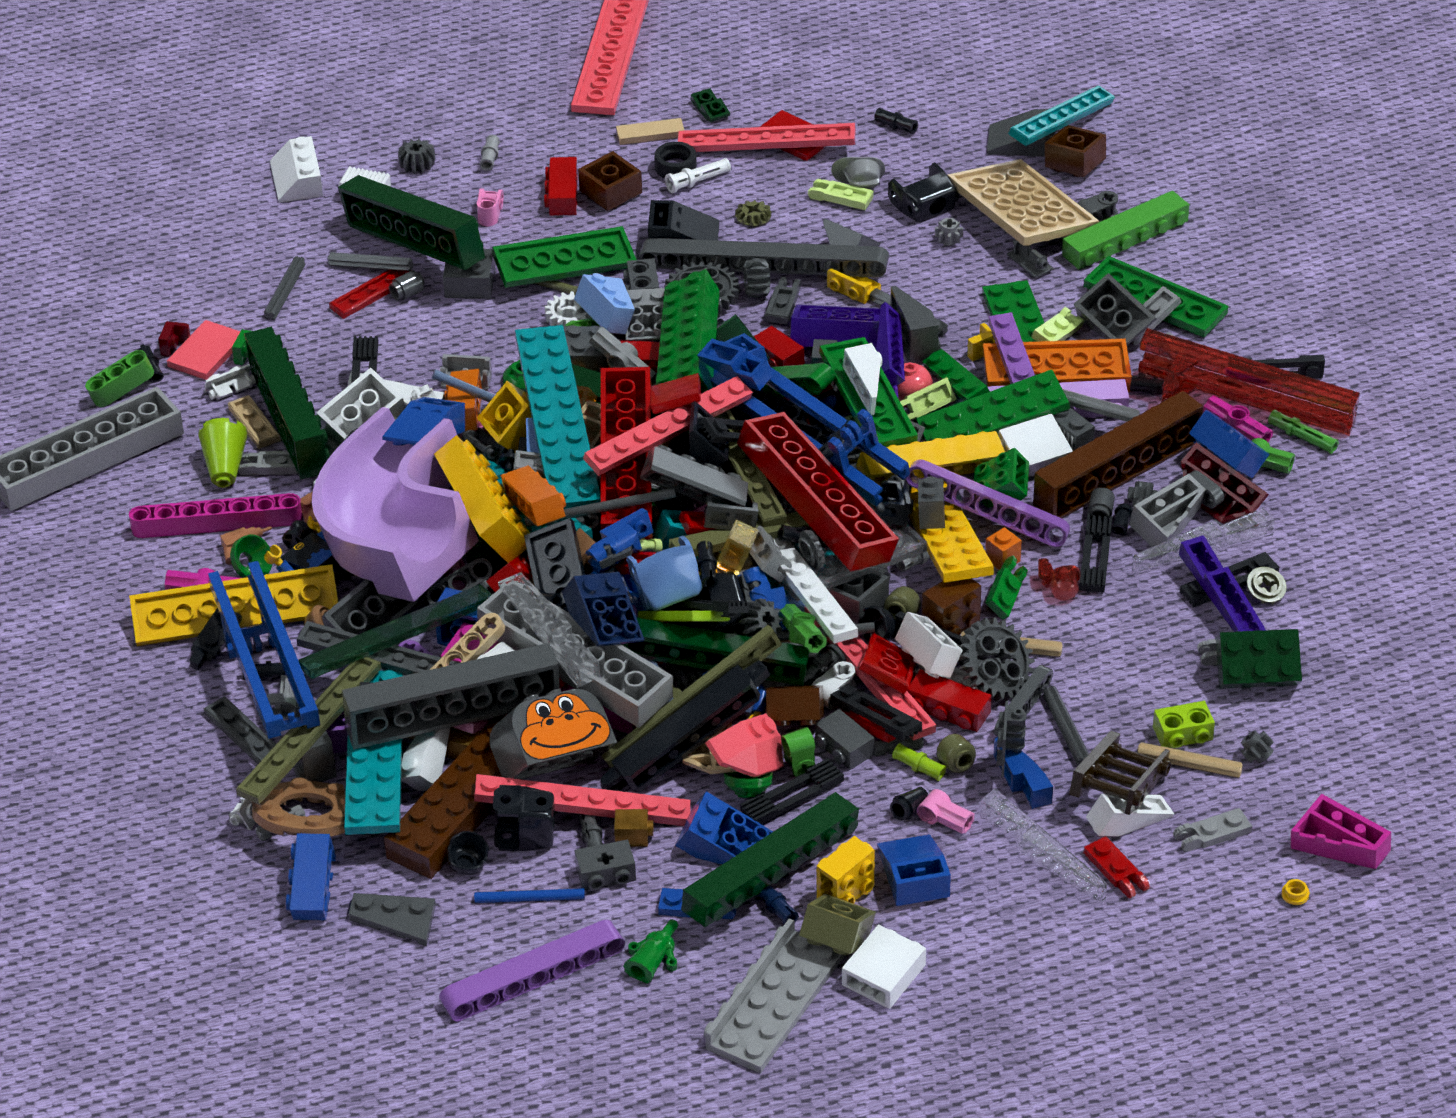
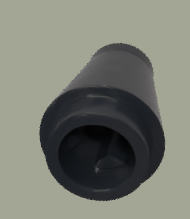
M917 787L895 796L890 804L893 816L898 820L911 819L917 812V807L928 796V793L924 788Z

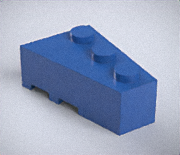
M1208 410L1204 411L1189 432L1195 438L1193 443L1197 442L1205 449H1210L1216 457L1228 463L1243 476L1247 475L1253 478L1270 455Z
M297 833L296 843L291 845V859L294 860V869L290 868L288 874L289 885H292L291 894L286 896V910L291 912L293 920L326 921L330 900L329 884L333 880L331 861H336V852L330 834Z

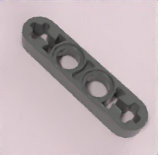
M1039 665L1010 702L1008 709L1022 708L1027 716L1044 693L1043 689L1050 685L1053 670ZM999 718L994 728V735L997 737L999 730L1004 731V728H999Z

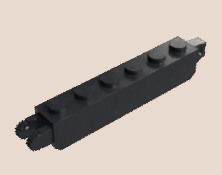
M760 660L745 669L736 665L611 761L613 767L601 776L600 782L602 786L607 788V790L626 792L631 788L633 792H641L759 701L761 694L757 688L771 675L766 666Z

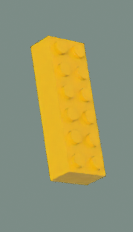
M456 435L435 452L434 455L454 491L459 492L469 518L479 536L509 563L527 549L524 535L530 532L520 521L522 518L518 512L511 508L514 504L504 494L506 490L497 481L498 477L489 467V461L482 454L478 456L474 453L476 449L468 440L463 442Z

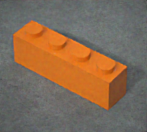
M479 369L451 372L450 376L482 389ZM446 385L445 400L465 403V431L478 430L479 420L477 417L480 414L481 399Z
M529 465L500 475L503 487L506 490L505 494L537 527L566 517L564 512L566 501L563 494L556 491L555 487L551 486L546 478L543 479L539 472H535Z

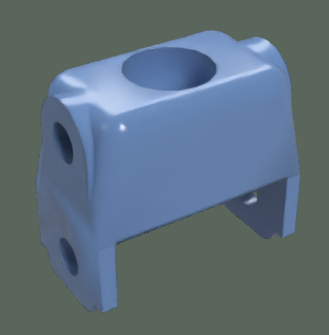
M685 536L679 537L680 546L657 552L639 563L631 555L626 557L631 577L646 611L651 609L657 611L697 596L702 590L695 554L689 540Z

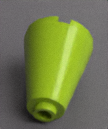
M214 418L203 424V428L198 431V437L211 482L220 488H226L236 481L247 440V429L239 421L235 424L229 422V418Z

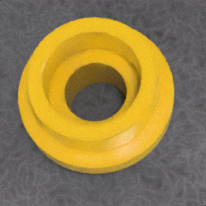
M1299 879L1289 880L1283 886L1281 893L1284 901L1292 905L1306 903L1310 894L1306 883Z

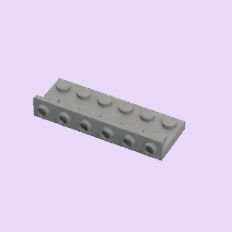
M788 919L783 927L780 926L777 929L771 944L763 948L757 963L749 967L743 982L735 986L729 1001L721 1005L715 1020L707 1024L704 1030L706 1050L758 1073H762L842 961L844 955L835 953L832 950L833 948L827 945L817 946L808 943L807 938L799 936L800 933L795 931V921Z

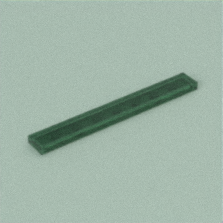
M479 584L298 660L302 671L310 679H314L472 613L492 594Z

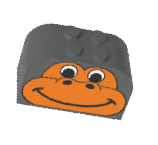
M555 689L542 697H539L538 694L531 695L500 720L490 733V747L501 776L522 780L592 762L617 743L601 702L592 693L583 689H571L563 692L561 689Z

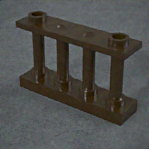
M1110 731L1073 771L1069 795L1079 798L1086 790L1091 788L1127 800L1125 814L1130 815L1136 807H1141L1144 798L1160 779L1168 775L1172 764L1168 760L1170 750L1165 749L1155 759L1122 748V745L1119 744L1120 733ZM1118 758H1121V759H1124V760H1127V761H1130V762H1133V763H1136V764H1139V765L1148 767V769H1145V768L1136 766V765H1134V764H1131V763H1128V762L1119 760ZM1109 768H1112V769H1115V770H1118V771L1127 773V774H1129V775L1138 777L1139 780L1136 779V778H1133V777H1130V776H1127V775H1124V774H1121V773H1118V772L1109 770ZM1102 778L1131 789L1128 790L1099 779Z

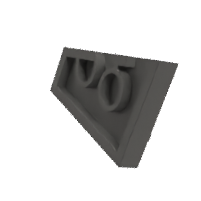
M354 893L349 910V920L377 930L384 929L393 932L397 937L403 939L407 937L427 947L436 902L435 898Z

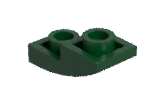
M711 88L691 94V102L709 122L730 116V112L721 98L717 99Z

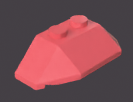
M766 713L740 721L705 743L720 766L725 768L731 767L739 773L754 778L779 770L784 766L781 735L776 729L775 722Z

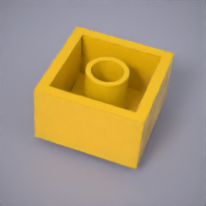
M506 381L477 417L498 444L507 449H513L515 452L518 450L520 437H526V418H532L527 393Z

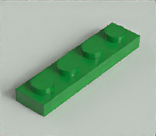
M943 349L933 352L922 361L924 367L937 379L948 378L954 393L964 401L990 392L987 385Z

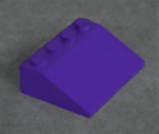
M797 304L791 317L790 338L803 346L804 350H809L810 347H813L814 339L837 340V342L865 337L868 344L872 343L876 350L880 308Z

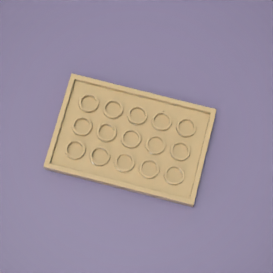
M1022 159L947 175L956 186L958 193L1023 246L1067 237L1099 223L1098 219Z

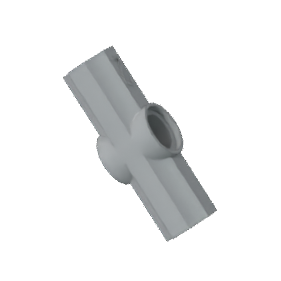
M601 327L589 341L590 344L608 358L607 362L610 368L649 367L638 357V351L632 344L628 342L621 343L604 327ZM650 368L652 380L657 373Z

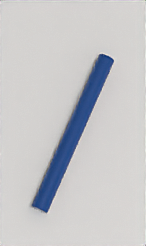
M585 888L474 892L475 903L585 899Z

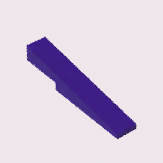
M884 302L880 308L876 351L882 356L881 368L898 397V385L905 381L901 315Z
M1202 535L1181 542L1178 555L1233 632L1266 630L1228 567L1223 568L1205 536Z

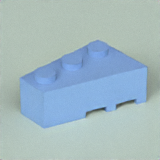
M593 273V275L583 274L574 300L600 327H604L610 333L626 334L635 308L621 278L605 277L598 273Z

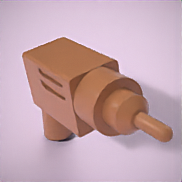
M254 526L247 529L242 527L220 535L226 564H232L230 553L236 540L249 534L262 537L263 533L271 530L272 527L269 526L264 529L260 527L255 528Z

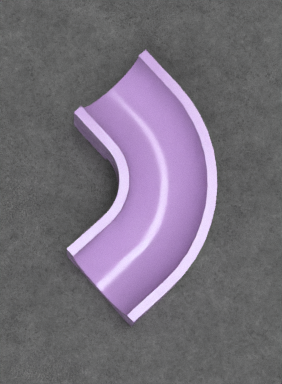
M381 407L328 458L315 481L312 492V507L329 549L340 566L360 578L373 581L378 594L414 602L464 556L479 539L459 492L448 490L451 484L434 455L435 452L457 435L452 420L444 418L414 446L412 444L397 446L393 445L392 441L382 440V436L393 424L395 418L389 408Z

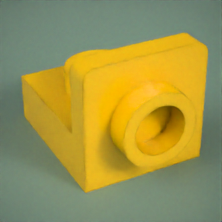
M985 323L980 324L979 335L968 339L967 357L972 362L983 358V343H995L991 329Z

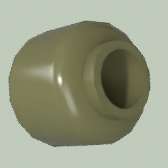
M906 586L893 590L884 602V609L890 611L894 619H896L895 615L899 611L917 614L921 607L919 595L915 590Z
M951 734L943 738L939 743L936 755L938 760L951 772L961 773L973 765L976 758V750L963 736Z

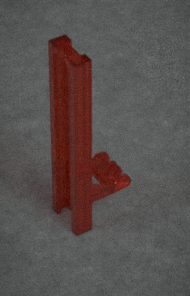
M1149 328L1146 329L1141 339L1140 350L1146 352L1144 353L1143 360L1139 363L1138 372L1164 379L1161 403L1182 391L1189 395L1195 390H1200L1264 411L1272 412L1277 410L1288 417L1300 419V422L1350 436L1355 425L1359 392Z

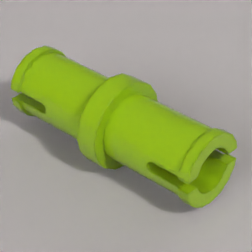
M901 743L897 744L892 754L893 759H897L912 767V771L916 773L920 771L937 781H940L946 772L947 767L945 765H941L928 758L926 753H918Z

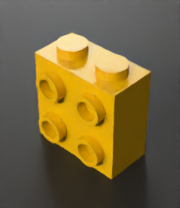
M853 836L846 843L840 844L836 851L827 858L821 859L816 866L817 898L823 894H828L854 904L863 894H869L875 885V850L871 845Z

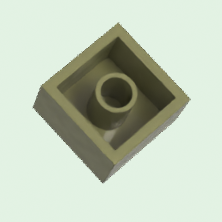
M823 894L807 905L799 936L807 938V942L817 946L824 944L832 947L835 953L849 955L855 952L870 935L876 911L828 894Z

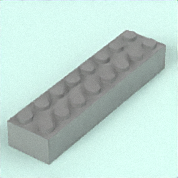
M157 386L0 455V498L10 511L15 510L184 434L181 412Z
M512 578L477 607L478 620L485 614L496 613L504 622L505 631L497 640L498 642H505L514 650L550 643L559 664V678L574 689H583L592 693L598 698L602 706L638 728L673 697V676L621 644L597 647L568 612ZM488 625V628L494 629L496 625Z

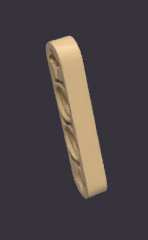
M488 613L481 617L430 670L449 666V663L456 658L461 659V663L476 660L480 655L484 654L505 631V624L500 616L496 613ZM492 624L496 625V627L492 629L488 628V625ZM481 632L483 633V635H486L485 639H483V637L481 636ZM472 640L480 641L478 648L474 650L467 649L469 642Z

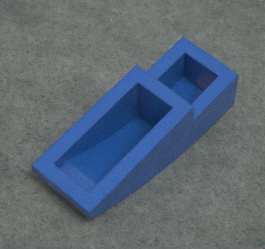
M711 339L697 355L701 361L731 379L738 376L747 387L758 391L774 375L767 360L749 355L746 348L716 339Z
M998 737L994 738L993 756L996 761L997 750H1002V747H997ZM1006 750L1004 777L1012 793L1023 790L1032 809L1052 804L1053 785L1042 769L1023 751L1016 753Z

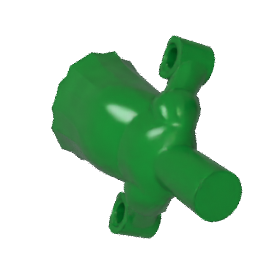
M670 919L661 931L649 933L644 940L638 943H629L628 953L632 956L625 961L623 967L630 977L644 983L652 982L654 974L665 954L667 956L666 969L671 972L677 970V959L673 953L675 944L671 937L679 926L677 921Z

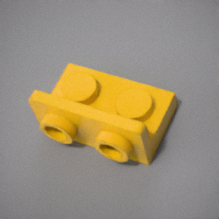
M832 268L827 271L828 288L863 304L870 300L871 291L875 288L881 290L880 283L867 277L847 276Z

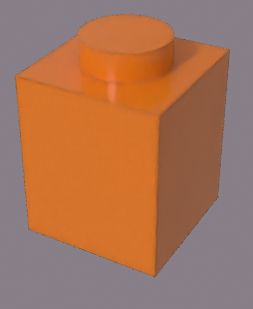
M1005 527L987 537L985 552L993 566L1000 570L1004 561L1010 556H1014L1017 559L1016 564L1021 561L1022 540Z

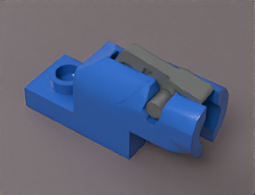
M641 508L600 531L602 540L594 543L585 552L587 556L593 557L588 562L596 573L600 574L616 566L627 556L642 550L639 540L654 533L648 511Z
M759 566L747 569L742 572L743 574L737 575L744 602H751L762 598L766 599V601L774 602V608L782 609L786 604H790L784 587L771 589L766 574ZM782 622L779 623L782 630H788Z

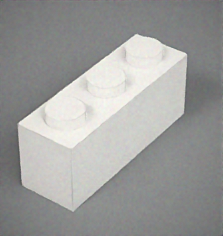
M911 612L906 613L895 637V640L902 646V650L914 657L913 661L923 666L925 673L935 678H939L940 675L950 678L963 651L932 620L926 616Z

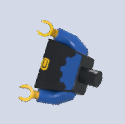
M311 516L307 520V525L310 529L317 530V534L311 532L283 556H281L282 550L278 545H272L270 551L265 553V561L268 564H276V569L279 572L332 564L335 584L343 577V571L340 570L339 563L334 559L318 522H315Z

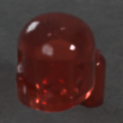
M1041 558L1038 560V576L1041 579L1042 585L1046 588L1050 586L1051 593L1055 598L1065 601L1077 595L1079 590L1077 581L1080 579L1078 567L1068 565L1053 569L1048 559Z

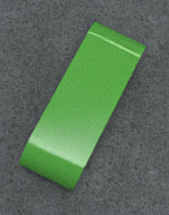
M135 350L91 377L86 382L85 387L94 404L98 407H105L149 380L154 374V369L146 353L143 350Z

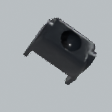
M935 162L929 166L928 178L902 187L895 179H891L888 182L890 202L900 212L917 222L925 221L952 210L955 207V202L959 200L956 186L951 182L945 171Z
M732 571L716 573L718 584L714 588H708V581L706 580L707 587L704 588L702 586V590L698 594L700 600L744 601L738 578ZM689 608V609H691L690 611H710V610ZM737 613L738 618H730L728 621H688L690 627L733 634L734 631L740 634L744 629L743 625L738 623L743 619L740 613Z
M500 785L495 789L493 811L496 812L499 823L495 826L494 845L499 848V851H531L552 847L555 826L553 793L519 785ZM510 833L512 836L505 839L502 837V834Z

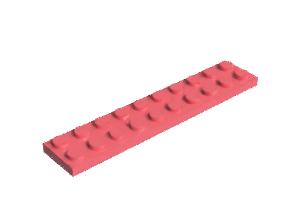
M604 0L571 103V112L615 115L649 0Z

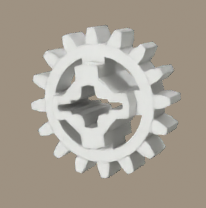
M573 291L570 292V295H566L564 292L561 293L560 297L554 295L553 301L548 300L547 306H545L546 322H550V326H565L570 321L592 317L574 300L575 295Z

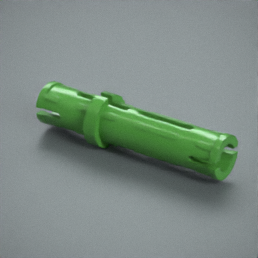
M1273 410L1268 418V424L1286 431V435H1294L1330 454L1338 447V439H1334L1301 423L1300 419L1296 417L1291 418L1277 410Z

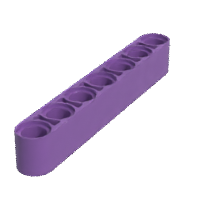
M919 459L914 461L909 467L910 475L906 478V481L910 486L918 489V479L926 477L943 478L947 483V487L944 488V501L1053 547L1063 545L1069 535L1070 526L1064 519L933 463ZM913 470H921L924 477L918 478L914 475ZM966 489L969 491L970 497H963L959 490ZM989 499L994 506L986 507L982 500ZM1013 509L1017 516L1010 517L1006 514L1005 510ZM1036 519L1040 526H1031L1028 520ZM1059 529L1062 531L1063 536L1057 537L1053 535L1051 530Z
M602 920L455 982L441 991L439 999L452 1020L459 1022L534 990L539 986L541 987L562 978L564 975H569L614 954H618L623 950L625 941L610 920Z

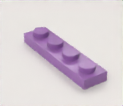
M1012 312L989 316L988 323L1010 384L1035 376Z

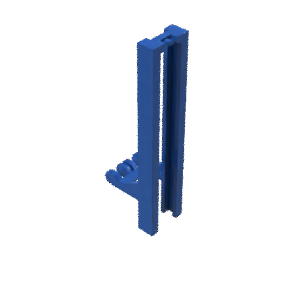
M771 367L774 375L766 383L834 432H837L847 421L845 418ZM720 372L710 379L712 388L730 380ZM754 396L735 406L752 419L776 414L775 411ZM861 409L857 413V418L862 424L861 427L855 421L850 420L846 424L847 427L844 426L840 430V435L845 441L843 444L840 439L834 436L828 441V447L834 455L829 462L860 496L877 507L883 501V497L879 495L883 488L851 466L847 455L857 447L902 480H905L910 475L908 462L879 443L872 415L867 410ZM803 432L807 436V438L816 446L817 449L823 446L822 444L814 440L812 437L807 435L805 432Z
M259 562L248 563L251 575H247L259 606L262 623L244 628L239 626L219 572L208 573L210 589L221 616L229 659L236 657L238 659L268 739L281 736V731L306 725L308 729L319 726L318 708ZM268 633V643L272 648L275 647L299 706L300 717L295 718V714L292 712L287 714L288 720L284 721L281 714L274 715L251 657L253 650L250 637L253 638L256 652L262 651V642L259 635Z

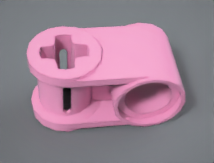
M480 188L477 200L478 223L480 225L489 227L498 222L504 202L503 190L499 189L496 192L485 191Z

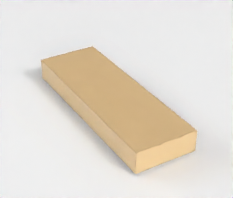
M681 118L616 126L620 145L678 138L679 131H685Z
M250 395L228 403V409L236 420L246 427L248 436L258 449L280 441V435Z

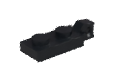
M218 607L191 648V651L194 653L189 659V666L196 670L202 667L206 659L210 662L216 659L225 646ZM234 612L237 621L240 624L242 621V615Z

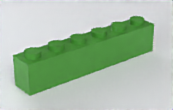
M1173 190L1063 238L1062 256L1078 270L1090 266L1107 256H1112L1124 249H1129L1133 245L1147 241L1151 237L1165 233L1169 229L1188 222L1190 204Z

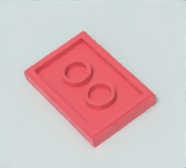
M205 320L167 360V366L207 380L233 353L232 346L240 331Z

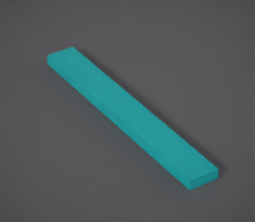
M1098 85L1011 127L1008 134L1024 146H1027L1110 105L1115 97Z

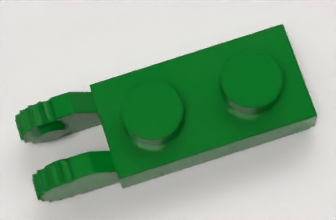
M1014 556L1007 558L1001 569L997 572L985 602L1002 620L1009 617L1021 588V582L1028 573L1024 566L1018 568L1014 574L1011 573L1017 562Z

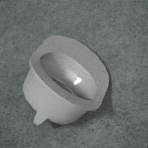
M843 157L832 164L831 172L834 178L842 183H850L853 186L871 190L879 185V179L885 173V165L880 159L875 157Z

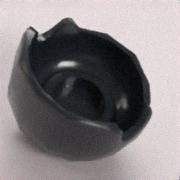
M879 606L865 607L863 609L865 613L858 620V623L874 622L875 634L890 641L896 627V622L891 612ZM872 633L861 634L866 643Z
M462 831L451 838L446 860L453 871L462 875H474L485 866L489 846L483 836L474 831Z

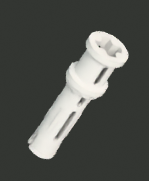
M724 158L692 170L684 168L679 173L665 175V185L668 191L673 194L678 189L693 187L695 182L730 172L731 165L729 160Z

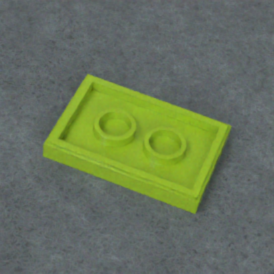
M638 611V618L653 621L730 620L728 617H721L723 612Z

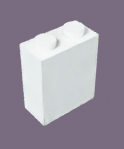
M1052 414L1001 429L998 433L1005 452L1015 447L1029 461L1028 478L1035 476V472L1040 468L1073 452Z
M878 924L842 967V985L890 1009L925 967L926 948L918 942L911 941L895 931Z

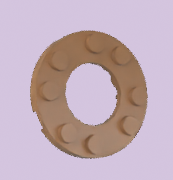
M301 777L293 778L289 782L278 783L260 805L252 802V817L265 830L282 836L285 833L289 835L304 833L336 836L345 833L346 789L339 783L329 784L307 781ZM303 797H306L308 801L313 803L325 802L326 806L330 805L333 809L320 816L310 815L307 817L289 814L282 810L280 805H286L288 800H298L301 802Z

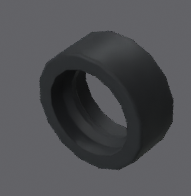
M668 142L659 146L654 155L655 171L659 176L665 178V175L679 173L684 168L695 169L697 167V158L694 147L684 142ZM673 158H680L685 160L684 162L680 163L666 162L667 160Z

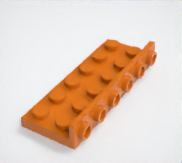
M1126 338L1023 342L1035 375L1052 369L1059 383L1125 379L1127 390L1130 392L1132 375ZM983 343L982 351L987 387L1010 385L996 343Z

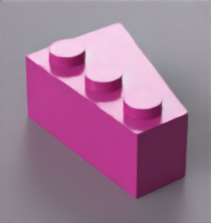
M1321 794L1292 828L1291 849L1376 869L1391 851V831Z

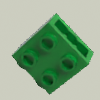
M1014 447L975 467L973 481L1021 501L1027 497L1029 461ZM982 500L986 507L994 506L991 500Z

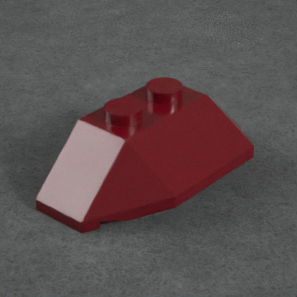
M1197 442L1181 460L1183 477L1197 470L1222 489L1225 498L1223 503L1213 509L1206 507L1204 504H1201L1200 507L1222 524L1254 514L1269 495Z

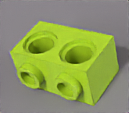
M1205 700L1154 710L1153 729L1161 746L1179 748L1184 745L1201 744L1213 740L1215 722Z

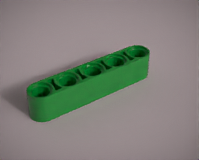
M825 363L772 367L810 395H819L835 379V372ZM765 384L763 386L764 393L780 398L784 397L769 385Z

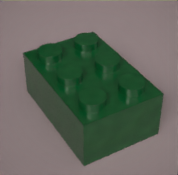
M1298 629L1220 632L1216 636L1219 689L1295 686L1302 681Z

